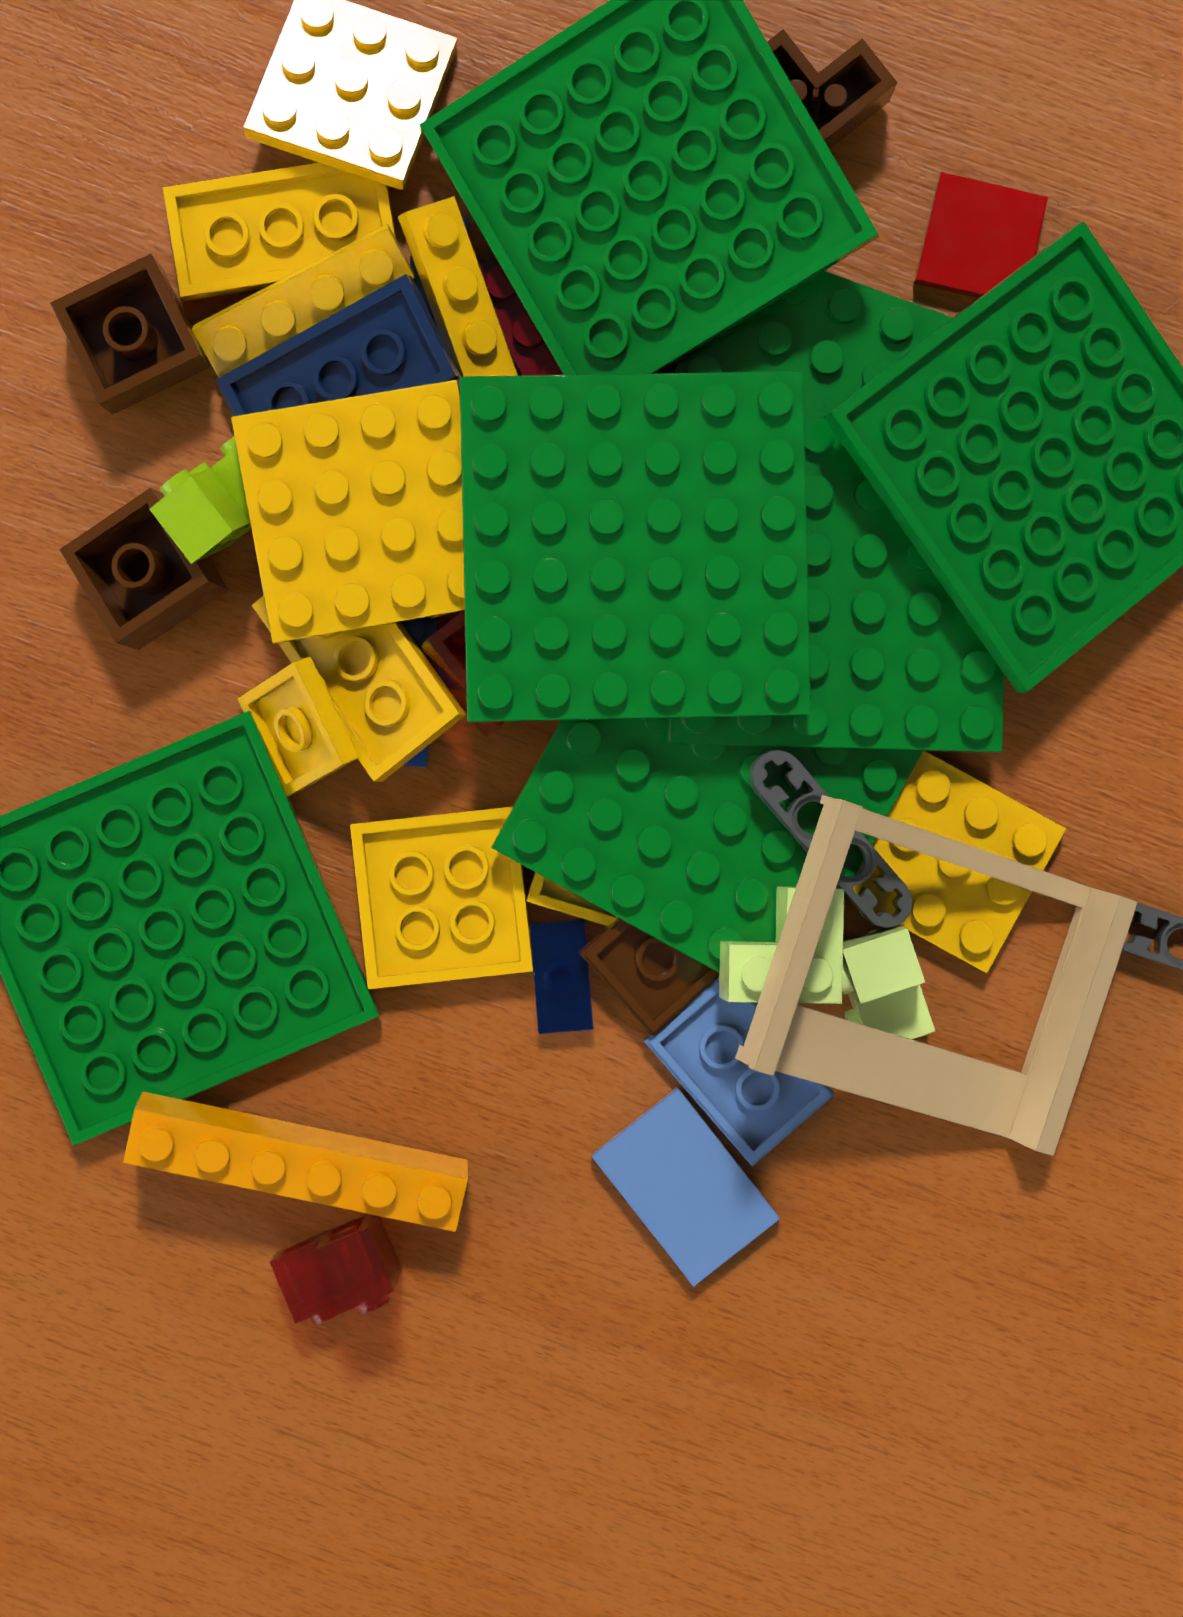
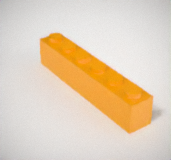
M144 1091L134 1109L123 1163L453 1232H456L468 1182L467 1159Z

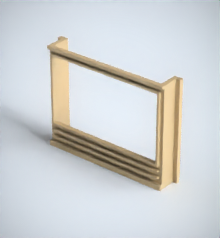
M822 795L820 804H823V808L744 1046L739 1045L735 1059L749 1065L750 1069L774 1076L775 1071L1000 1135L1035 1151L1054 1156L1138 902L1085 886L863 809L862 806ZM855 831L1076 906L1021 1072L797 1005Z

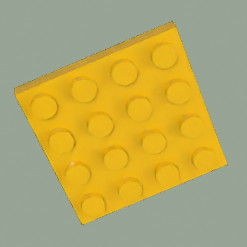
M457 380L231 417L273 644L465 610L461 417Z

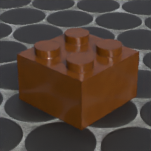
M152 254L138 259L50 303L99 404L112 415L211 367L203 349L192 332L189 320L164 269Z
M151 487L59 549L115 643L140 650L229 590L209 557L191 564L149 509L165 496Z

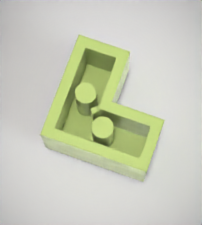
M777 886L775 942L720 941L719 997L727 1002L759 1001L796 887ZM835 889L798 1003L842 1004L844 889Z
M900 925L888 928L880 927L844 939L842 994L848 993L853 1009L844 1012L846 1020L909 1039H915L936 1032L920 984L925 983V979L908 929Z

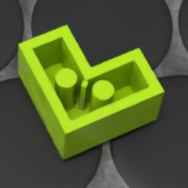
M235 436L221 446L220 450L225 456L211 468L204 462L190 472L184 469L164 483L159 490L165 497L149 509L191 564L229 547L252 529Z

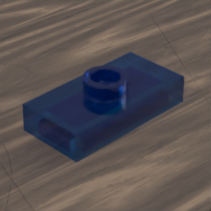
M585 919L530 923L539 1034L593 1030L589 967L578 953L587 945Z

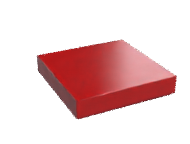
M941 172L935 189L914 283L980 298L1035 256L1048 197Z

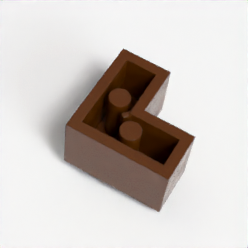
M784 29L767 41L829 149L890 102L897 81L863 38L819 73Z

